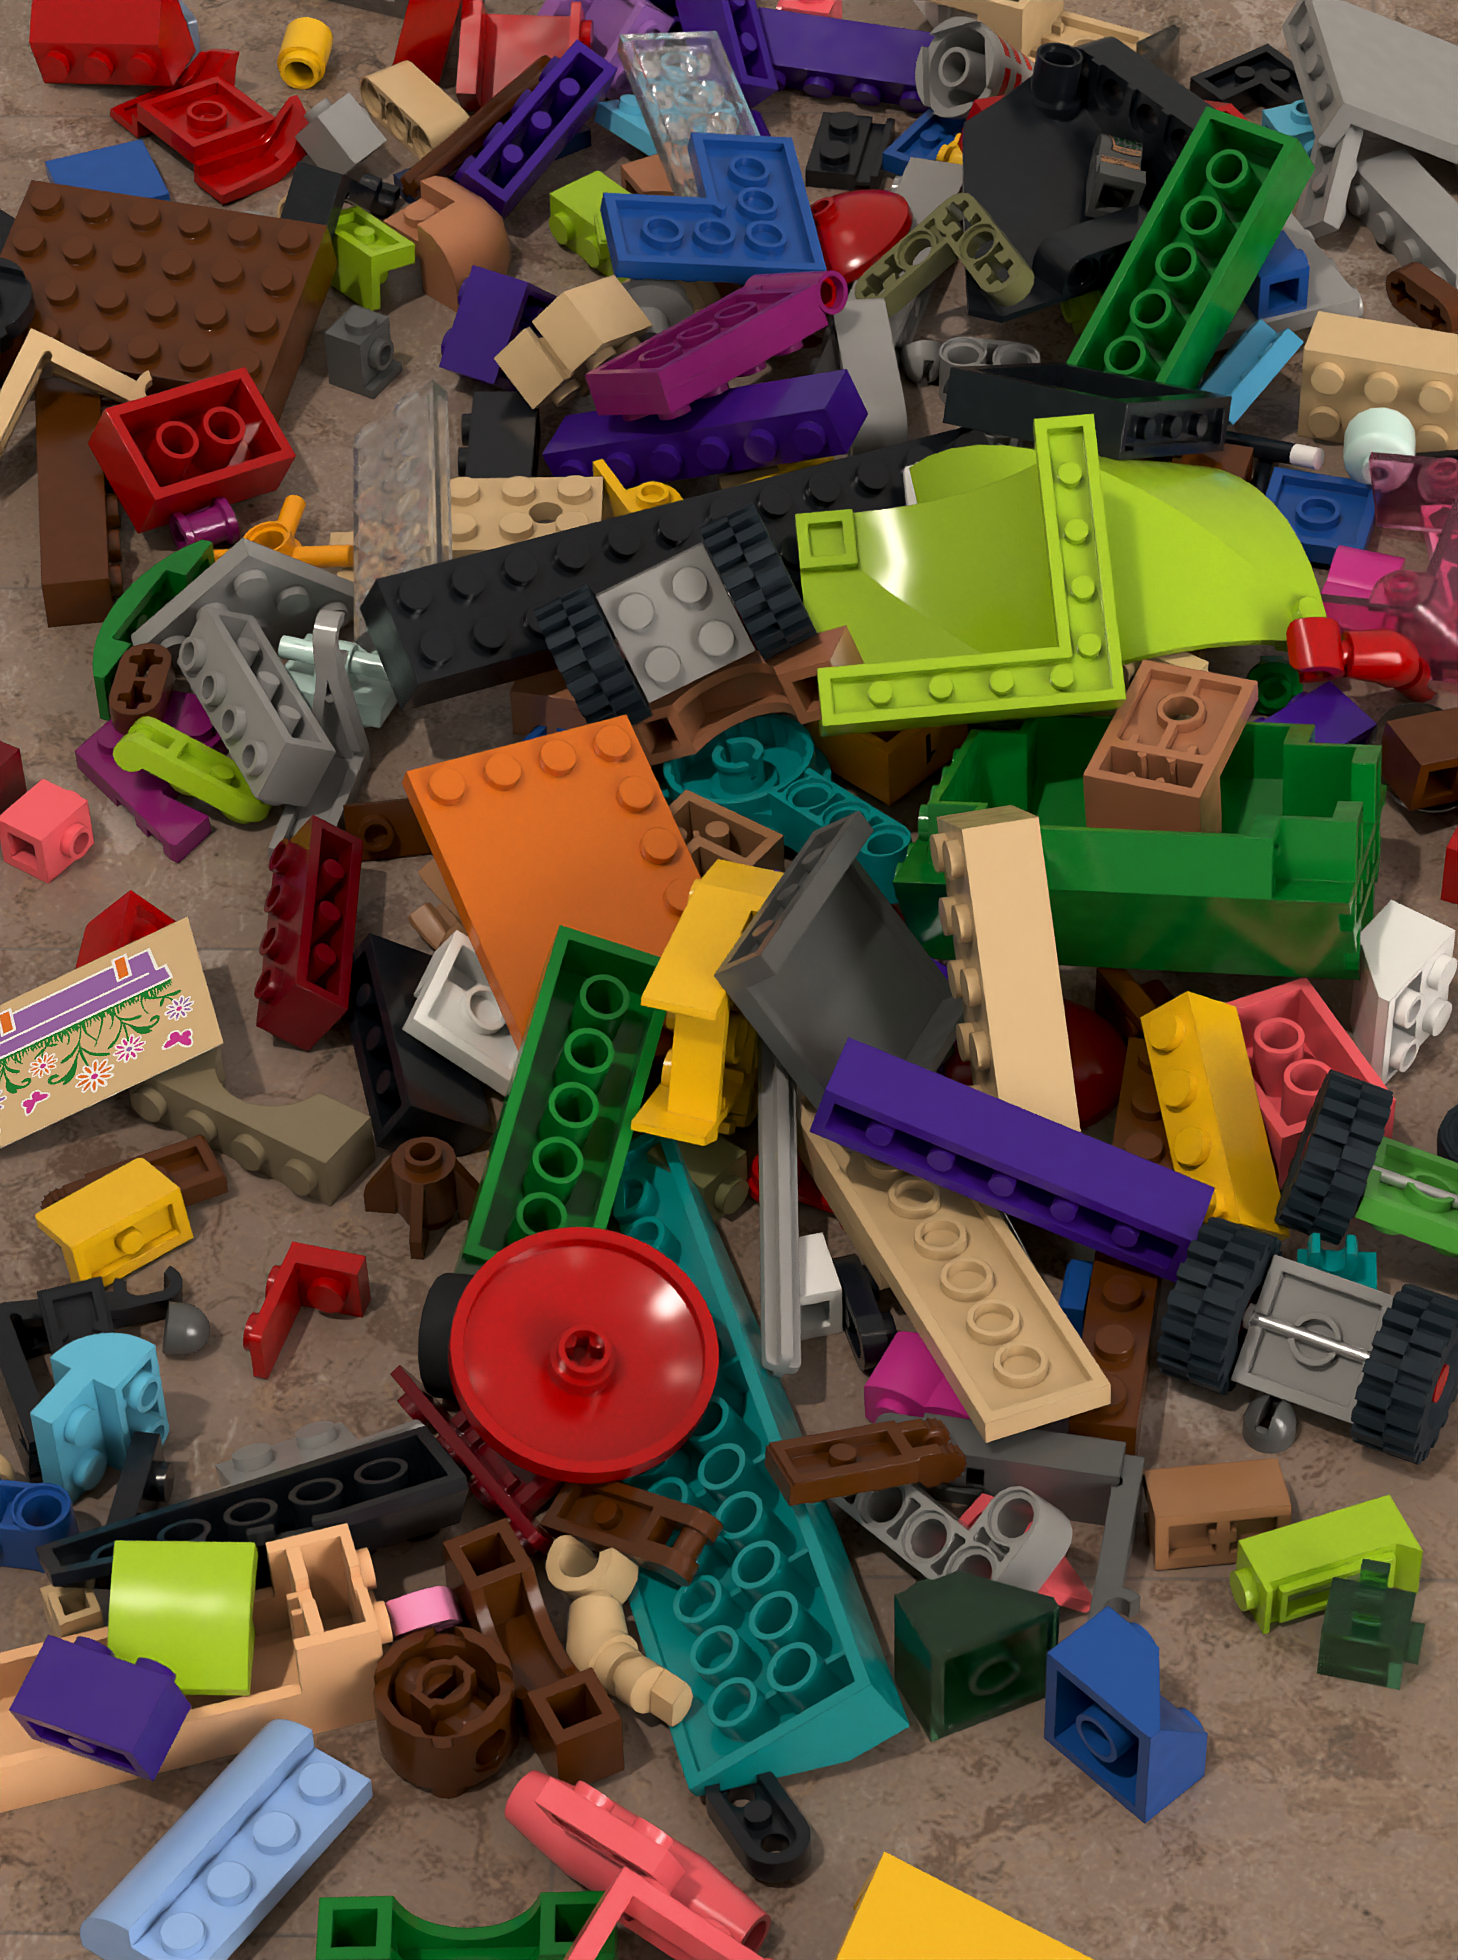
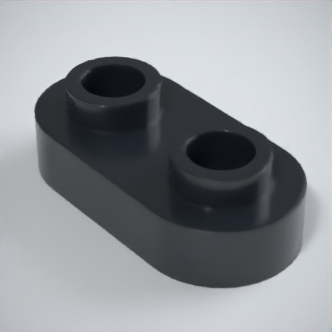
M857 1254L832 1258L842 1287L843 1329L852 1353L861 1371L876 1368L897 1333L893 1316L890 1311L880 1312L877 1304L880 1299L879 1286L866 1265L861 1264Z
M771 1771L757 1774V1783L720 1791V1783L705 1786L706 1809L710 1819L750 1875L766 1882H783L797 1877L807 1868L812 1855L809 1825ZM736 1800H749L744 1807L732 1805Z

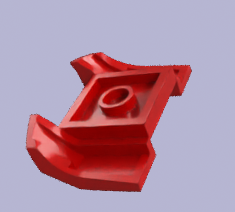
M208 49L198 53L192 63L180 74L173 86H161L110 109V117L137 138L151 133L157 135L194 164V182L220 203L226 204L275 185L297 165V162L307 155V152L294 136L306 127L309 122L304 117L306 111L298 95L289 97L276 117H274L235 87L236 64L239 51Z

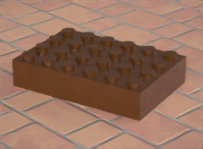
M31 180L0 257L13 261L24 271L25 278L32 287L36 308L28 327L19 336L14 338V344L9 350L0 354V387L2 388L32 328L136 381L144 372L149 370L152 386L147 389V396L246 367L275 420L279 423L338 266L328 226ZM48 365L45 367L40 378L57 376L52 375L53 367ZM113 400L114 406L122 404Z

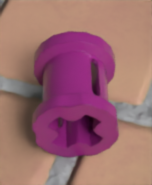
M223 496L213 498L210 506L183 515L181 512L170 514V532L178 550L202 539L212 542L213 546L222 542L233 545L240 540V530L232 507Z

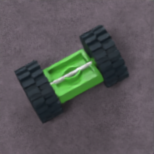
M1330 1069L1316 1095L1313 1108L1309 1112L1305 1128L1300 1135L1295 1155L1288 1169V1176L1281 1191V1198L1278 1202L1274 1222L1309 1236L1312 1233H1320L1321 1240L1339 1245L1342 1236L1345 1235L1348 1229L1350 1219L1355 1214V1218L1368 1222L1371 1227L1379 1232L1388 1235L1402 1234L1429 1244L1442 1255L1458 1258V1163L1383 1136L1385 1132L1384 1127L1391 1111L1393 1092Z

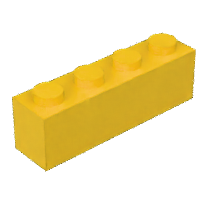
M1186 991L1140 1017L1174 1171L1215 1188L1203 1224L1207 1225L1208 1219L1211 1217H1219L1277 1237L1278 1240L1283 1241L1290 1237V1233L1287 1227L1274 1222L1281 1195L1237 1007Z

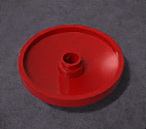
M567 1227L546 1230L522 1238L500 1250L475 1273L466 1286L453 1317L448 1344V1365L453 1391L461 1410L477 1434L492 1449L520 1468L536 1475L568 1483L595 1484L623 1480L639 1475L671 1457L686 1443L702 1421L708 1408L717 1379L719 1347L713 1318L704 1298L687 1274L671 1259L650 1245L628 1235L599 1228Z

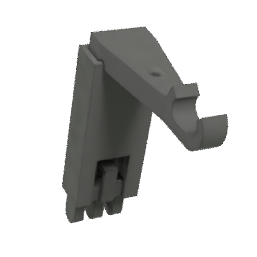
M884 1413L878 1416L875 1423L895 1420L898 1423L920 1418L924 1421L927 1417L929 1419L935 1417L937 1420L941 1419L943 1424H945L951 1438L948 1444L952 1442L953 1445L957 1444L967 1458L965 1461L968 1465L964 1468L966 1471H963L961 1477H957L955 1482L950 1481L948 1484L943 1482L940 1486L927 1488L918 1481L917 1486L936 1501L971 1506L982 1493L995 1497L1006 1488L1022 1486L1062 1511L1070 1521L1105 1526L1088 1621L1107 1606L1128 1618L1140 1612L1141 1596L1135 1591L1125 1588L1143 1499L1145 1457L1126 1454V1442L1032 1428L985 1443L971 1419L924 1413V1417L896 1413Z

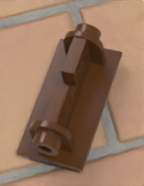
M408 798L343 805L346 832L363 840L362 861L432 853Z

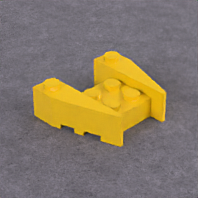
M717 859L701 879L696 878L689 892L687 906L641 996L642 1006L667 1011L666 1026L668 1029L674 1030L673 1048L669 1049L663 1063L661 1083L631 1121V1130L706 1146L717 1141L718 1133L730 1135L735 1132L736 1126L745 1128L757 1116L758 1033L714 977V974L784 874L783 872Z

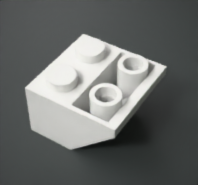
M1393 900L1361 931L1360 980H1354L1350 1025L1357 1047L1384 1084L1397 1071L1405 1072L1411 1066L1420 1045L1430 1034L1437 1036L1445 1028L1452 1012V1004L1447 1001L1449 984L1457 969V959L1453 957L1456 930Z

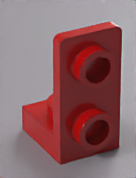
M292 1241L281 1266L274 1265L269 1273L265 1289L266 1299L260 1312H252L245 1325L243 1347L245 1351H250L254 1377L268 1379L301 1306L316 1308L326 1313H341L363 1318L371 1300L366 1256Z

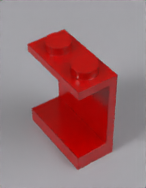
M462 0L456 95L460 106L465 111H478L539 57L547 55L551 59L554 56L561 58L576 40H579L592 50L594 40L593 20H586L582 3L571 2L570 16L487 14L483 0Z

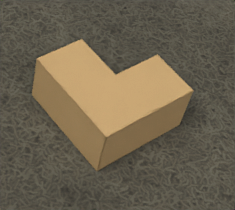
M52 1584L40 1588L45 1616L54 1637L61 1638L104 1627L102 1611L93 1589L53 1587Z

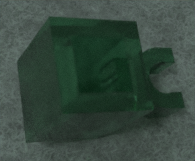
M1363 1558L1359 1582L1333 1577L1321 1629L1317 1674L1400 1690L1405 1663L1419 1665L1426 1623L1413 1621L1416 1593L1388 1587L1390 1563Z

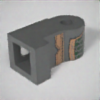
M1101 133L1098 135L1090 161L1089 177L1086 180L1085 216L1098 218L1134 205H1139L1146 186V172L1141 171L1142 143ZM1099 196L1113 198L1122 206L1111 207L1105 205L1098 200Z

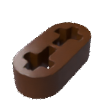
M1418 262L1408 263L1387 275L1385 282L1386 292L1393 307L1420 328L1458 334V290Z
M154 643L139 644L125 651L120 659L109 694V707L112 725L116 731L123 735L128 734L132 725L141 717L150 716L161 722L164 720L174 686L172 655L162 645ZM137 702H143L138 705L137 709H135Z

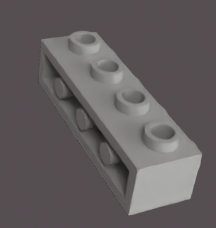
M204 606L190 636L183 641L180 647L177 664L256 799L273 806L283 803L307 807L336 752L254 616Z

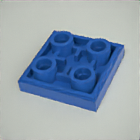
M142 139L45 161L46 174L50 183L170 201V194Z

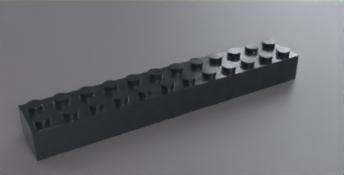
M961 427L378 578L375 580L359 609L402 712L558 669L555 659L545 642V637L539 628L533 609L586 583L589 584L596 596V594L703 542L722 580L699 527L753 501L803 602L795 514L852 509L853 513L906 506L903 481L905 467L914 465L930 455L951 448L989 445L983 431Z

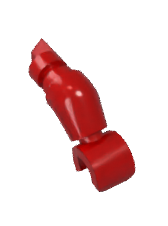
M1326 617L1295 619L1287 628L1286 639L1289 663L1294 669L1298 670L1300 683H1315L1344 677L1376 683L1385 688H1393L1405 698L1415 703H1424L1437 694L1427 686L1431 675L1429 663L1419 655L1416 645L1401 633L1386 628L1345 631L1341 634L1338 621Z

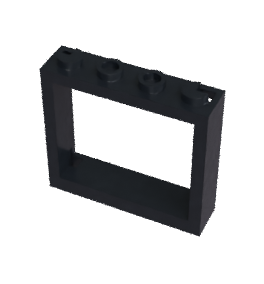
M1064 362L951 367L949 379L943 390V393H947L943 423L1034 442V419L1094 414L1098 456L1128 460L1224 451L1232 396Z

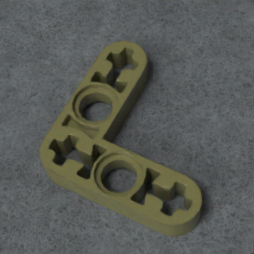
M958 193L945 200L864 272L855 286L856 299L883 297L889 318L906 306L956 260L960 259L979 286L995 303L1000 306L1009 307L1016 305L1030 293L1034 284V274L1030 266L985 208L969 193ZM963 218H966L972 225L965 232L959 224ZM994 240L992 248L981 258L975 259L977 250L987 241ZM931 247V251L924 261L913 266L915 257L925 248ZM1003 267H1005L1010 276L1005 282L997 274ZM903 271L905 274L900 277L899 274Z

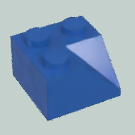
M1107 1606L1047 1652L1044 1739L1144 1824L1205 1775L1208 1733L1204 1731L1199 1720L1189 1710L1175 1707L1160 1694L1159 1647L1141 1625L1134 1622L1129 1623L1111 1607Z

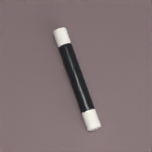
M1228 430L1226 432L1225 443L1253 447V458L1319 470L1324 463L1325 453L1322 448Z

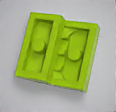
M115 1540L107 1645L115 1654V1658L135 1664L139 1657H144L166 1666L175 1673L176 1679L174 1682L184 1695L250 1696L256 1632L252 1620L258 1562L255 1542Z

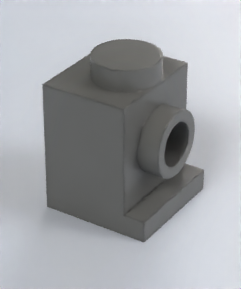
M353 304L324 332L329 384L374 399L402 372V362L393 359L394 344L391 341L388 316Z

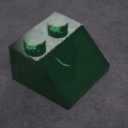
M955 1571L934 1580L926 1579L919 1581L907 1590L894 1594V1681L930 1742L1045 1698L1047 1652L1059 1643L1060 1607L1054 1597L962 1571Z

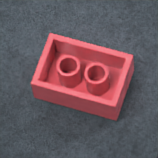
M1300 978L1227 1002V1004L1237 1007L1279 1190L1283 1188L1300 1135L1305 1128L1307 1117L1311 1108H1313L1316 1095L1322 1087L1323 1080L1330 1069L1388 1090L1307 978ZM1394 1097L1383 1135L1392 1139L1396 1105Z

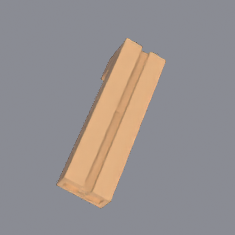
M347 1523L265 1543L272 1586L255 1590L252 1620L256 1632L250 1696L184 1695L191 1704V1708L158 1773L238 1754L268 1722L275 1719L297 1722L310 1728L313 1735L376 1719L373 1698L375 1687L374 1674L378 1661L390 1648L388 1643L393 1642V1635L385 1603L383 1600L376 1602L374 1593L371 1590L377 1588L369 1550L367 1547L355 1550ZM108 1626L61 1637L60 1639L74 1643L78 1636L93 1639L107 1647ZM44 1642L0 1652V1813L141 1778L32 1739L9 1711Z

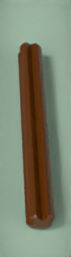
M547 55L539 57L406 171L400 179L403 185L401 189L406 197L410 195L415 200H419L421 198V180L432 176L448 177L470 155L475 154L482 148L486 137L499 121L505 124L512 116L511 110L521 94L527 88L533 91L540 83L538 79L551 58Z

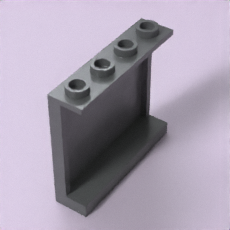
M860 811L813 831L714 974V977L816 1110H818L824 1091L848 1037L936 1073L937 1069L955 1052L953 1044L956 1040V1025L965 1023L961 998H953L949 981L856 859L857 854L874 831ZM846 1147V1149L849 1151V1153L855 1151V1150H852V1149Z

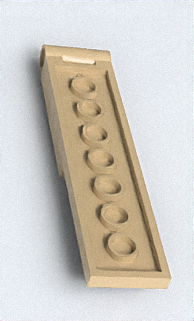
M796 1084L797 1154L880 1290L890 1287L985 1443L1111 1404L1110 1382L998 1210L857 1151L849 1153L845 1146L809 1132L817 1110Z

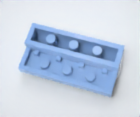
M275 1719L268 1722L81 1924L80 1938L82 1946L104 1960H227L373 1797L371 1779L317 1749L314 1746L313 1732L310 1728L286 1719Z

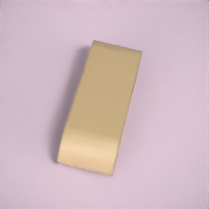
M408 60L371 73L360 79V93L368 112L419 160L469 118V115L461 106Z

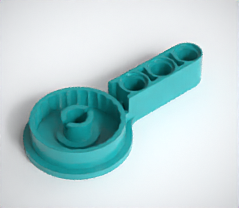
M776 713L756 716L723 731L710 740L696 754L664 762V779L660 789L668 806L687 789L784 835V845L799 853L813 831L860 811L874 831L857 854L856 859L889 903H899L895 897L892 881L895 877L897 863L904 862L907 857L908 845L912 842L910 831L901 823L835 784L828 759L814 746L811 734L798 721Z

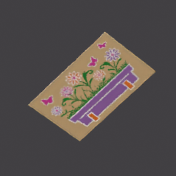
M188 916L0 1005V1148L224 1043Z

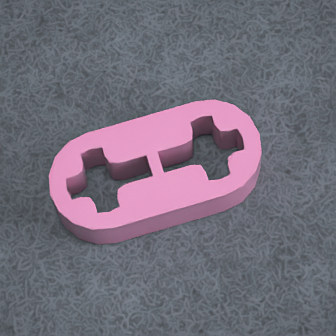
M435 1586L406 1594L385 1603L393 1639L400 1640L416 1630L435 1627V1631L438 1633L463 1623L454 1589L450 1587Z

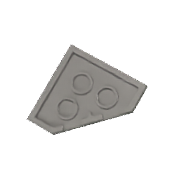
M242 538L131 635L133 646L143 643H154L167 648L172 655L173 667L178 669L180 668L177 664L180 647L183 641L190 636L204 606L254 616L272 647L276 648L279 647L283 635L304 639L308 633L313 634L315 620L321 609L345 612L344 623L340 629L343 628L360 612L359 608L367 593L363 585Z

